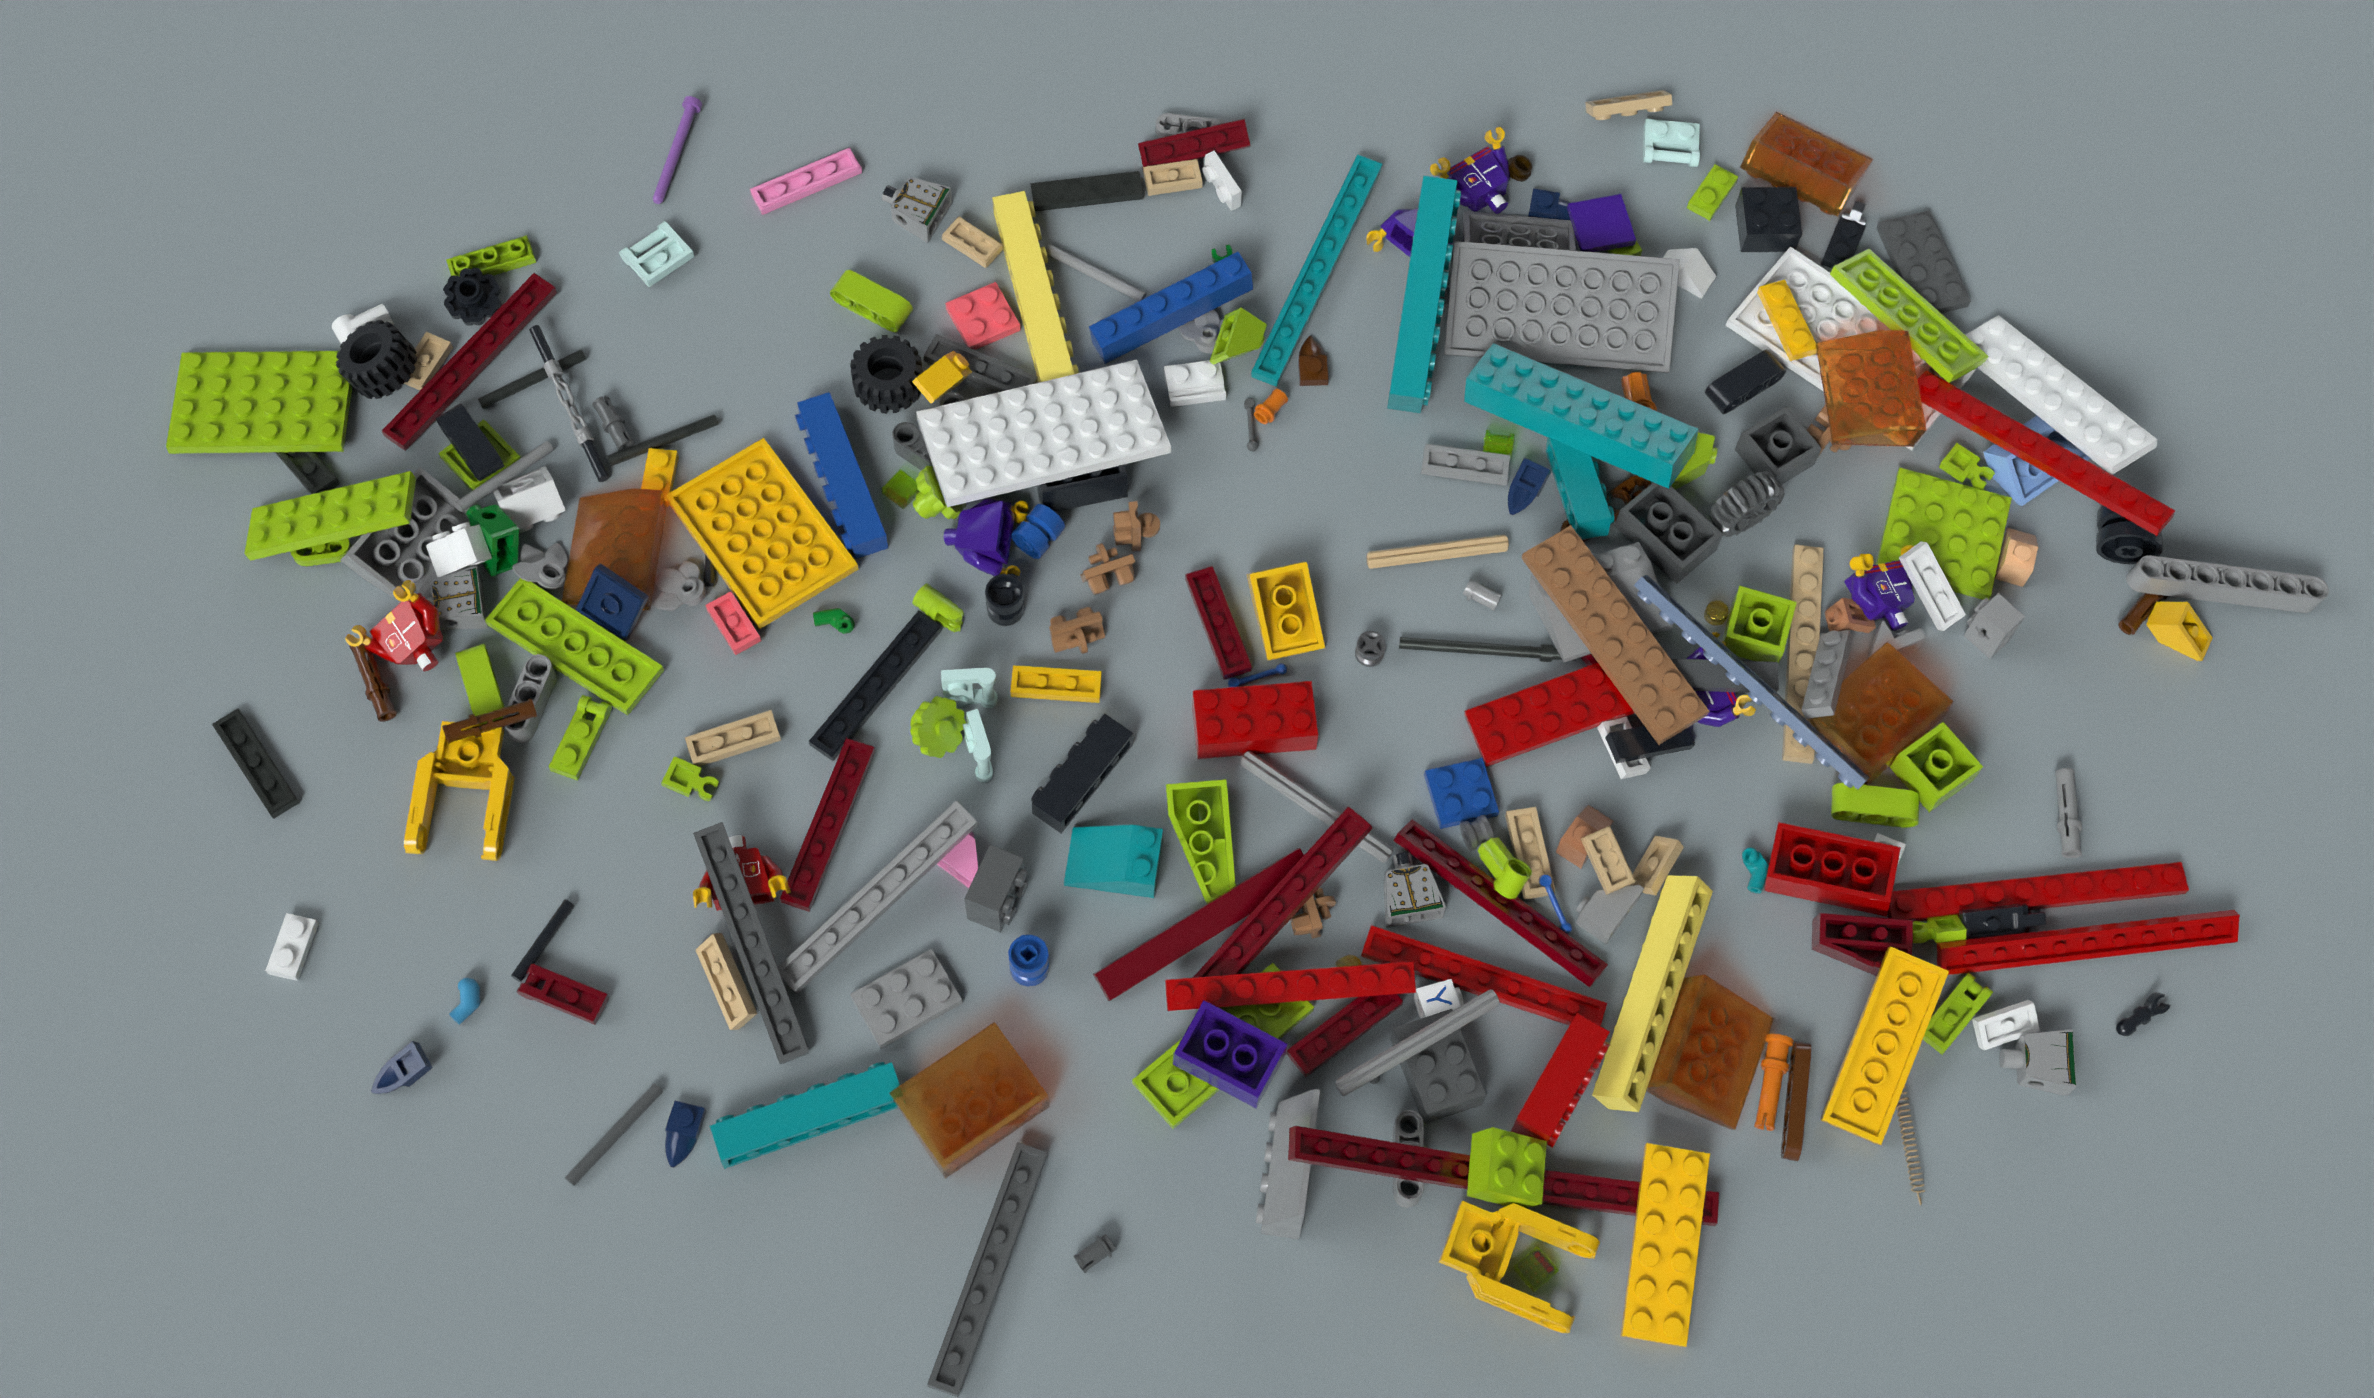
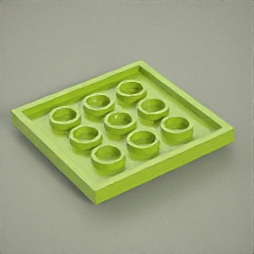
M1899 467L1876 565L1898 561L1901 556V549L1906 545L1915 546L1921 541L1927 542L1953 592L1982 600L1985 598L1990 599L2012 498Z

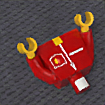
M405 580L402 587L396 586L393 591L394 597L401 602L369 631L372 636H367V631L362 625H355L351 630L357 633L360 638L347 634L345 640L349 645L355 647L362 643L365 645V649L397 665H415L418 663L421 669L426 672L436 667L439 663L432 652L443 640V635L440 631L439 611L421 593H415L416 585L412 580Z
M742 835L729 837L754 905L775 902L774 898L779 890H786L787 894L790 893L786 877L783 876L782 870L769 856L760 855L759 849L755 847L747 849L746 839ZM706 870L699 883V887L693 891L694 908H697V905L701 902H706L707 907L712 908L713 898L716 911L722 910Z

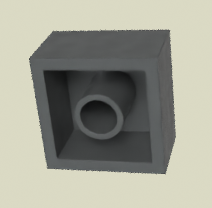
M1787 406L1742 432L1735 447V451L1754 474L1768 471L1774 477H1777L1781 485L1815 465L1822 449Z
M989 845L964 898L968 920L1000 933L1005 924L1010 925L1016 908L1013 907L1017 897L1022 898L1028 886L1024 858Z

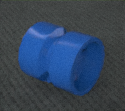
M1037 504L1026 516L1027 522H1021L1011 533V538L1016 546L1034 559H1040L1050 547L1048 542L1056 541L1066 527L1060 516L1043 504Z
M1022 935L1016 938L1008 951L1010 974L1020 985L1027 987L1036 986L1045 980L1049 972L1048 947L1042 939L1034 935Z

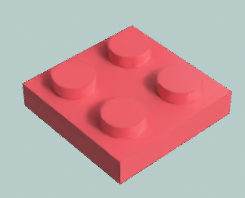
M996 282L945 303L946 310L963 341L971 349L977 350L1021 331L1020 323Z

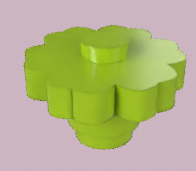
M926 466L918 473L919 476L915 478L920 492L913 501L914 509L925 519L936 517L940 512L947 519H956L967 506L966 503L947 507L933 466Z
M935 696L931 702H922L913 714L910 722L912 742L914 745L920 746L922 754L942 758L946 752H955L957 746L961 744L963 737L960 732L964 730L963 724H966L964 711L956 708L955 700Z

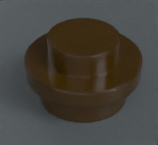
M1516 155L1508 160L1510 177L1520 182L1528 180L1532 170L1530 160L1523 155Z

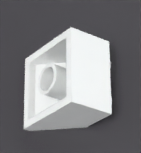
M546 466L511 479L493 491L499 507L517 525L519 533L530 530L533 524L539 521H553L561 516L560 513L566 511Z

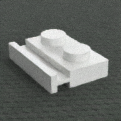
M1210 360L1164 366V377L1170 407L1226 400L1221 364H1212L1209 362Z

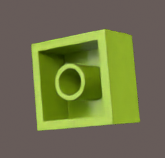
M1739 585L1732 601L1722 641L1726 642V647L1738 657L1752 661L1779 663L1785 650L1797 602Z
M1944 722L1900 752L1890 766V769L1909 790L1919 794L1920 803L1929 813L1974 781L1983 768L1980 762Z
M1495 1127L1473 1133L1467 1196L1504 1206L1515 1203L1529 1208L1542 1204L1547 1141Z

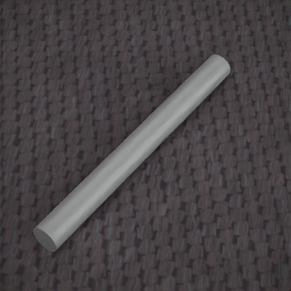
M1051 244L1046 248L1048 256L1138 302L1145 299L1146 293Z
M548 441L544 442L455 502L456 508L463 512L552 452V445Z

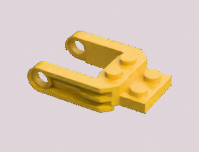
M442 721L437 750L429 752L418 760L404 836L405 852L420 855L425 853L438 784H444L447 787L490 789L483 826L486 832L483 846L484 855H481V859L499 861L503 851L515 779L508 767L500 759L504 728L501 727L481 733L482 737L475 738V736H471L448 744L442 726L455 722ZM476 724V725H473V726H469V727H466V728L461 729V731L466 730V729H470V728H472V727H476V726H479V725H483V724Z
M1461 1201L1439 1263L1466 1273V1278L1476 1299L1560 1333H1570L1575 1316L1571 1317L1562 1311L1550 1307L1551 1303L1502 1284L1500 1280L1505 1275L1519 1235L1518 1231L1588 1259L1595 1258L1600 1241L1588 1233L1515 1203L1491 1213Z

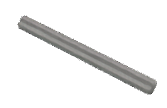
M1247 751L1240 762L1242 767L1328 826H1331L1342 814L1252 751ZM1369 833L1358 845L1382 863L1388 861L1393 853L1391 846L1372 833Z
M1493 990L1484 992L1341 1076L1335 1083L1337 1090L1342 1096L1348 1095L1497 1007L1500 1002L1498 996Z

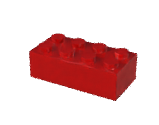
M1312 681L1193 690L1192 712L1198 759L1244 756L1247 751H1252L1255 754L1316 750L1318 728Z
M1778 822L1764 891L1887 917L1901 847Z
M1576 1013L1517 1116L1510 1132L1547 1141L1546 1146L1554 1147L1566 1125L1562 1119L1568 1122L1581 1098L1578 1094L1583 1095L1611 1045L1606 1042L1610 1031Z

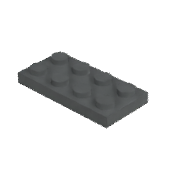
M1930 210L1878 223L1876 229L1894 270L1904 281L1940 313L1969 306L1971 300Z

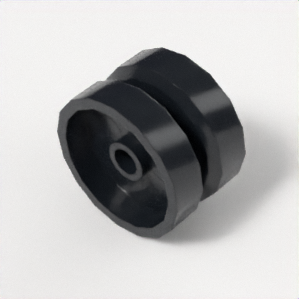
M2103 505L2098 510L2097 528L2099 532L2096 535V551L2103 559L2113 563L2136 564L2144 556H2160L2163 551L2162 532L2156 536Z

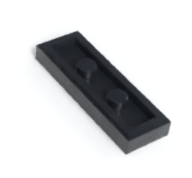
M1645 726L1610 732L1605 737L1616 764L1690 750L1695 746L1688 728L1658 745Z

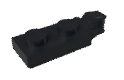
M1855 201L1851 213L1843 212L1842 217L1840 216L1821 265L1833 269L1835 265L1855 255L1866 228L1867 220L1861 219L1866 204Z
M2012 904L1959 911V919L1967 929L1966 940L2029 933L2030 926L2046 925V913L2040 911V909L2028 910V905Z

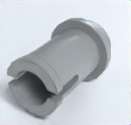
M1470 579L1463 595L1467 596L1468 601L1472 599L1494 611L1502 594L1479 583L1480 580L1478 579L1476 581Z

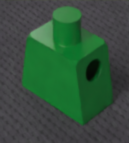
M478 504L471 506L466 512L470 526L480 525L492 557L482 563L487 572L492 577L512 570V566L518 563L519 528L498 505H491L485 508Z

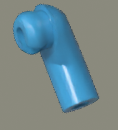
M463 978L459 981L458 990H460L461 1003L449 1013L450 1017L458 1025L470 1016L481 1003L480 986L476 980L471 978Z

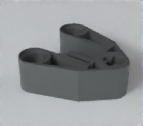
M949 392L941 397L939 403L942 406L964 401V398L959 393ZM909 422L897 424L892 431L896 454L920 470L926 466H933L923 435L918 428ZM905 438L912 439V440H910V441H908V442H902V441H901L902 439H905Z

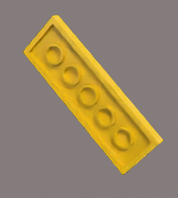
M1891 946L1888 947L1824 1108L1821 1121L1874 1144L1882 1145L1948 976V970Z
M1646 1143L1644 1146L1621 1337L1687 1347L1710 1153Z

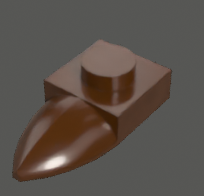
M1309 336L1299 352V385H1328L1327 355L1324 354L1317 340Z

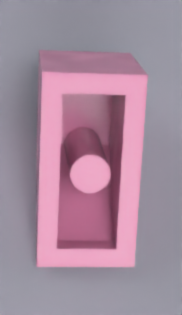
M972 832L937 863L938 866L968 888L978 870L975 835Z

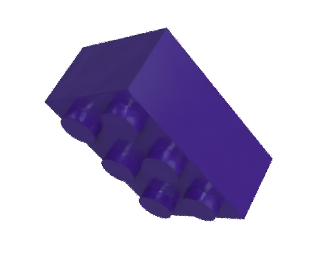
M1203 1001L1174 1052L1173 1065L1257 1108L1286 1055L1288 1044Z

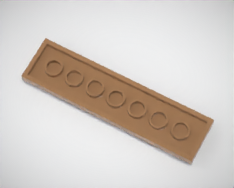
M1571 525L1522 554L1521 559L1658 745L1708 715V708Z

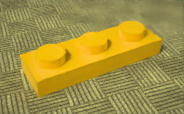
M1785 279L1760 286L1757 294L1789 360L1794 361L1816 354L1818 346Z
M1013 665L1010 695L1017 698L1100 703L1102 671Z

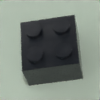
M1741 187L1735 205L1740 251L1786 252L1789 247L1796 250L1802 236L1796 187Z

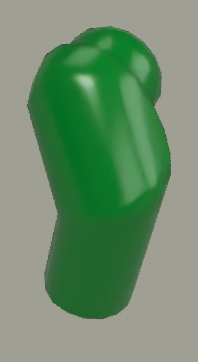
M840 608L813 612L815 627L830 624L843 634L850 633L855 627L853 618Z

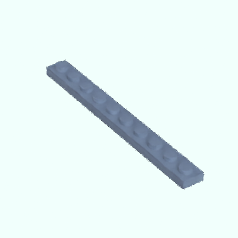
M1648 575L1642 576L1635 583L1634 586L1639 590L1637 595L1649 605L1653 602L1661 610L1659 615L1669 624L1673 625L1675 622L1683 630L1681 635L1692 645L1698 643L1705 650L1703 655L1714 665L1721 664L1727 670L1725 675L1736 685L1743 684L1750 691L1748 696L1759 706L1762 704L1766 705L1772 711L1770 716L1779 725L1784 726L1786 724L1794 731L1792 736L1804 747L1807 745L1811 746L1817 752L1815 757L1824 766L1829 767L1831 765L1840 773L1838 778L1847 787L1852 788L1854 786L1859 789L1870 778Z

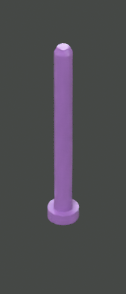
M686 96L683 100L682 106L685 110L653 195V202L656 204H661L664 201L694 115L699 113L702 108V102L695 97Z

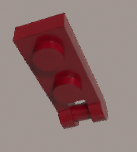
M535 964L530 965L527 970L528 977L525 983H521L516 991L526 999L535 1000L593 1025H596L609 1000L607 993ZM539 981H545L542 990L536 988Z

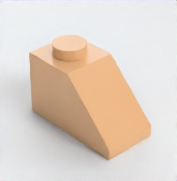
M2007 527L1995 579L2021 587L2025 585L2033 572L2038 551L2036 535Z

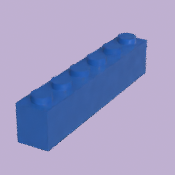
M1236 252L1089 326L1092 343L1104 364L1253 290L1252 273L1240 253Z
M830 392L797 402L799 414L795 415L796 423L799 430H805L807 438H804L808 454H814L817 461L813 462L818 479L823 477L826 485L822 486L827 502L833 501L835 509L832 510V515L836 526L842 525L845 533L841 534L845 548L852 550L855 559L888 549L886 533Z

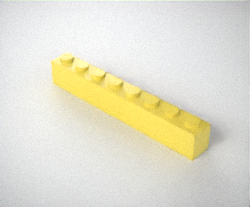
M1025 191L992 197L993 213L1000 240L1003 244V251L1036 376H1038V383L1078 374L1077 364L1072 365L1070 360L1073 357L1071 341H1065L1064 334L1067 333L1064 317H1059L1057 310H1061L1057 293L1053 294L1051 287L1054 286L1052 271L1046 270L1045 263H1048L1045 246L1040 247L1038 242L1042 240L1039 224L1033 223L1032 218L1035 217L1033 201H1027Z
M1667 875L1645 942L1642 945V951L1636 968L1633 971L1632 980L1624 998L1617 1024L1614 1027L1610 1041L1611 1045L1604 1056V1062L1594 1086L1592 1096L1608 1109L1640 1111L1713 893L1698 876Z

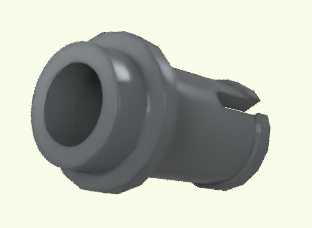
M1106 1234L1101 1237L1099 1235L1096 1236L1095 1242L1073 1256L1084 1273L1105 1257L1111 1258V1253L1116 1250Z

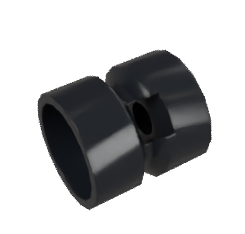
M1000 574L991 578L985 589L988 617L998 625H1013L1024 614L1022 583L1018 578L1009 574Z

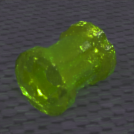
M1486 430L1482 452L1510 455L1511 459L1514 433H1510L1507 436L1493 434L1490 430Z

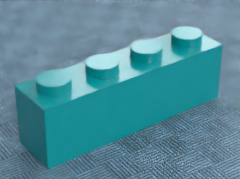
M1547 437L1545 452L1569 525L1573 527L1581 539L1609 535L1610 524L1614 523V511L1612 506L1607 505V493L1604 483L1599 482L1597 462L1592 461L1590 455L1551 437Z

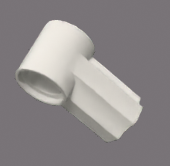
M380 304L357 316L345 314L338 317L332 323V329L340 344H342V342L347 340V336L350 333L355 332L359 326H365L368 322L372 321L375 323L377 320H382L384 323L386 321L390 322L393 326L394 323L385 306Z

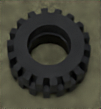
M377 320L375 323L371 321L363 327L359 326L356 328V331L350 333L347 336V340L342 342L340 345L341 350L337 352L336 356L338 359L336 361V367L339 369L338 372L362 396L369 399L373 397L380 399L384 395H392L393 391L401 389L402 385L411 378L410 374L414 373L416 368L414 364L417 363V356L415 355L417 352L413 345L395 326L387 321L384 323L382 320Z
M882 335L881 339H876V337L870 338V343L863 342L860 345V350H855L853 354L854 359L850 363L854 393L857 398H860V402L864 406L869 404V409L874 412L878 408L881 413L887 414V410H893V413H897L901 407L904 409L909 408L910 401L915 403L918 400V394H921V392L912 381L923 373L922 360L920 355H918L916 347H911L908 340L905 339L901 342L899 336L894 335L893 338H888V335ZM885 368H893L901 372L899 376L891 380H880L873 377L876 372Z

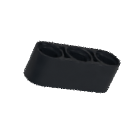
M1767 349L1713 381L1706 388L1705 394L1724 415L1776 384L1786 374V369Z
M461 403L435 418L447 439L479 482L505 467L494 447Z

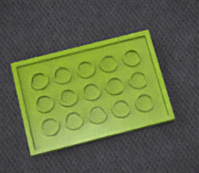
M338 351L182 352L166 443L168 453L344 452L352 385L338 372L339 369L336 367Z

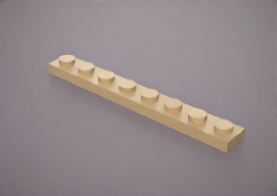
M1794 545L1792 549L1790 600L1797 603L1788 634L1785 701L1804 717L1802 706L1820 640L1824 548ZM1816 718L1806 719L1816 728ZM1785 724L1783 728L1782 760L1812 764L1815 750L1809 745L1806 747L1801 745L1792 736L1794 731Z

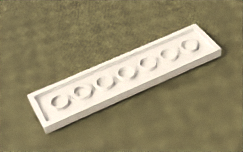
M1999 315L1966 334L1973 343L1989 356L1978 367L1982 372L2108 473L2113 475L2157 447V439Z

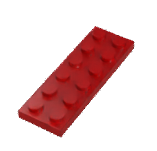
M1595 663L1465 710L1464 716L1484 764L1488 767L1593 729L1602 722L1623 718L1635 712L1599 663Z

